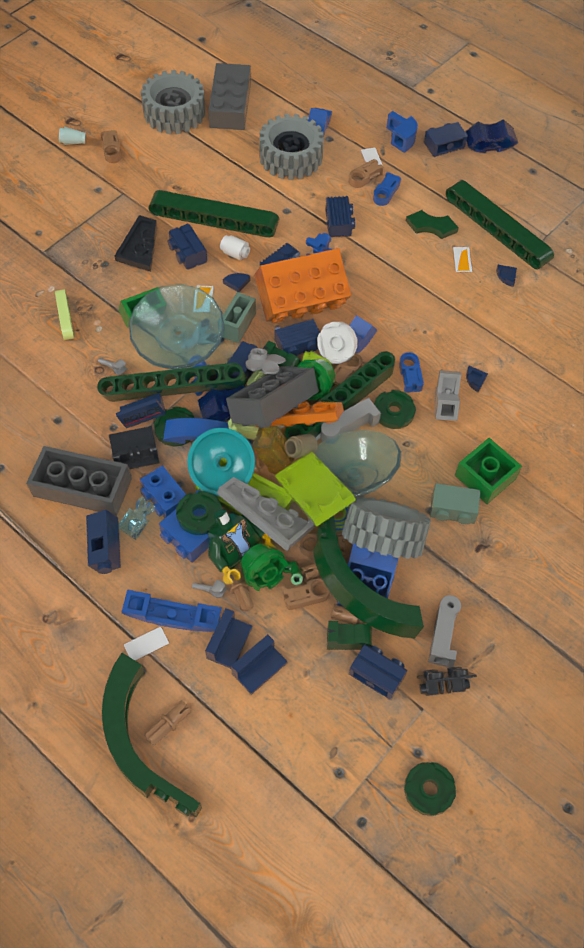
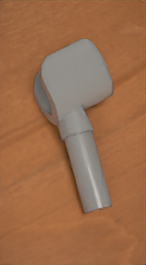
M102 358L99 359V363L112 368L116 375H121L127 370L124 366L126 363L122 359L116 363Z
M216 580L213 586L193 583L192 585L193 589L210 592L216 598H221L227 590L225 583Z

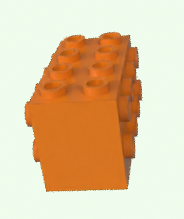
M339 248L261 265L254 275L266 322L279 323L284 321V318L290 316L292 319L303 317V314L311 312V315L323 312L322 309L328 307L330 310L341 308V305L346 304V300L351 297Z

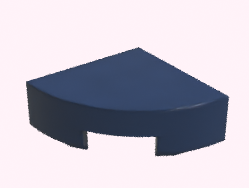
M498 264L496 269L498 278L506 285L514 287L517 268Z
M233 273L223 279V284L240 292L250 281V275Z
M469 365L466 373L469 386L479 393L488 373Z

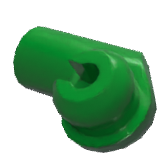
M294 560L292 562L287 561L288 567H285L283 572L291 573V582L294 585L301 584L303 575L298 563Z

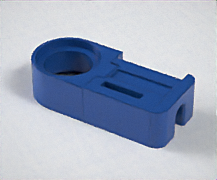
M387 172L382 183L378 184L374 190V203L379 206L387 205L399 188L401 177ZM383 194L386 198H379L377 195Z
M411 352L402 354L399 368L401 375H403L404 392L422 391L424 382L418 356ZM412 360L414 365L407 366L403 361Z

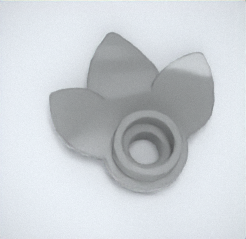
M254 348L248 355L246 367L251 371L261 370L265 374H277L279 372L278 364L284 363L286 359L276 354H267L265 349Z

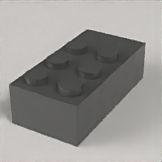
M216 63L209 105L210 128L245 130L251 86V65Z
M280 366L277 374H267L226 398L232 423L242 424V426L258 425L260 428H265L288 411L298 408L299 404L319 392L314 368Z
M43 446L26 484L33 497L97 512L107 509L117 516L132 476L128 464Z

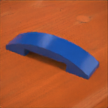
M201 418L166 420L163 441L185 444V440L195 441L202 433L214 428L229 429V426L226 422Z
M127 590L122 614L144 622L170 628L214 632L219 623L222 607L198 603V606L151 598V594Z

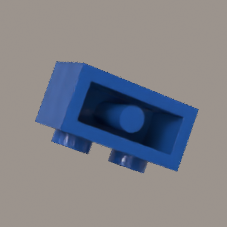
M163 465L140 479L142 486L140 492L145 500H151L154 504L152 507L159 517L163 516L166 518L177 508L179 501L186 495Z

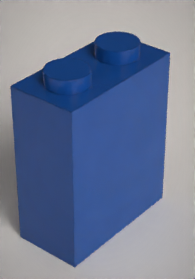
M176 509L159 523L161 538L167 544H173L176 547V552L183 559L187 558L194 562L209 548L210 540L208 534L193 535L180 527L177 521ZM196 509L193 512L197 517H201L206 513L203 509Z

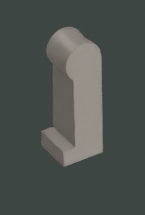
M367 398L343 411L338 421L333 423L324 422L321 426L320 438L327 445L335 444L340 437L367 423L371 427L379 424L381 413L373 402Z
M445 596L440 602L428 663L448 668L453 667L457 651L450 650L454 622L461 609V602L455 596Z

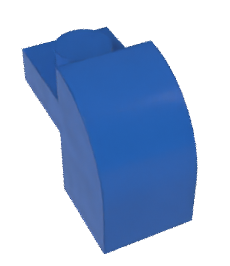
M392 111L388 114L386 127L392 132L391 145L405 153L415 143L418 124L412 116L405 119Z
M356 315L349 326L354 330L357 337L355 353H360L369 344L377 329Z

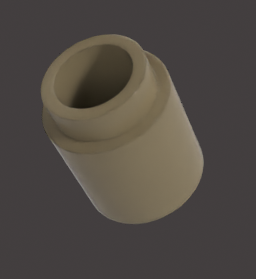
M312 434L292 436L285 443L287 455L293 458H301L311 451L315 454L318 449L317 440Z

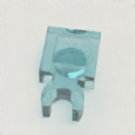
M140 497L136 502L135 510L133 511L129 508L120 521L119 529L136 540L149 522L145 517L154 511L155 505Z

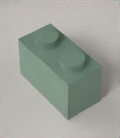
M239 292L236 293L219 321L220 337L236 343L240 342L256 315L255 298Z
M435 483L432 493L430 517L440 521L452 520L458 521L461 524H475L479 513L480 490Z

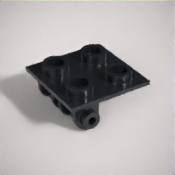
M152 426L109 434L113 461L128 464L129 470L160 463Z
M462 667L447 668L448 672L444 673L438 672L437 669L424 670L423 675H418L417 678L423 681V684H419L420 693L429 696L438 695V688L440 694H444L443 681H445L448 694L451 693V687L453 693L465 692L466 689H470L469 679L465 678L477 677V675L468 672V669H462Z

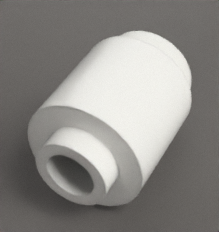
M225 235L220 243V250L224 254L240 261L247 258L250 253L249 243L235 236Z

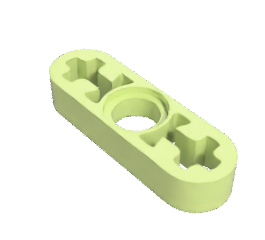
M65 289L55 291L63 339H74Z

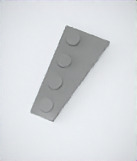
M235 477L218 489L217 494L286 551L315 527V524L310 519L306 521L299 517V513L295 510L290 509L288 511L277 505L278 501L271 497L270 499L259 495L260 491Z

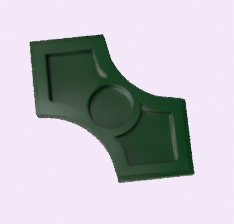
M420 210L406 216V222L416 234L428 232L443 239L457 233L459 229L448 215L435 217Z

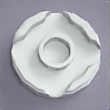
M334 321L328 323L318 335V349L320 354L331 363L340 364L346 362L356 352V334L344 322Z

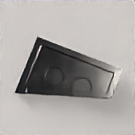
M139 215L114 255L115 261L151 272L157 220Z

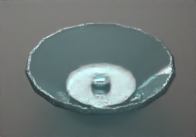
M184 284L162 286L146 294L134 307L129 322L130 341L139 356L153 366L170 370L190 368L207 360L220 345L225 329L223 312L214 298L200 288Z
M359 430L344 432L335 438L326 439L318 445L315 455L357 498L376 491L392 479L400 468L402 452L396 441L384 433Z

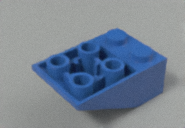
M353 544L348 566L366 586L379 595L388 598L399 558L388 554L387 556L381 555L380 552L376 551L371 552L367 548H360L357 544Z

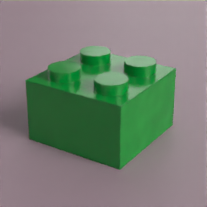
M488 438L459 462L455 477L466 487L480 490V499L485 504H489L517 479L522 465L491 438Z

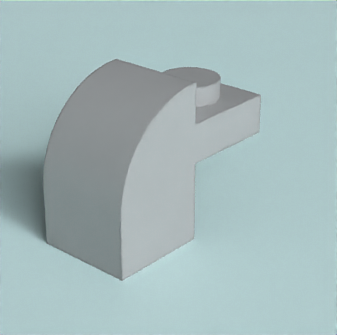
M439 370L435 391L436 419L457 421L460 406L459 388L461 372Z

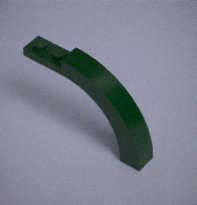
M334 515L318 525V542L313 549L314 560L323 582L335 599L347 611L367 625L391 635L415 639L424 628L420 606L399 603L371 590L351 571L342 556L337 539Z
M121 653L109 674L102 701L103 730L110 753L127 781L146 798L154 789L155 792L153 794L165 803L169 799L176 804L175 809L184 816L188 817L191 814L197 817L202 809L201 803L150 770L141 761L132 747L128 733L129 704L132 694L145 672L140 663Z

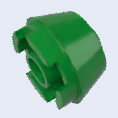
M309 359L300 362L297 367L314 368L319 392L308 400L324 398L335 382L334 369L323 359Z
M257 544L251 547L241 559V568L248 586L253 587L256 591H260V588L264 587L269 589L275 587L284 578L282 572L285 567H288L284 554L266 544Z

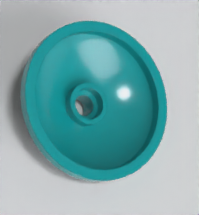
M214 428L202 433L191 445L187 458L188 471L193 482L201 490L219 496L217 494L219 487L233 477L248 484L255 470V454L249 441L237 431L228 428ZM223 458L227 460L225 467L220 465V460Z

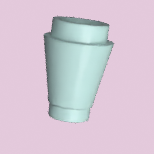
M65 126L59 129V143H63V145L85 144L86 133Z

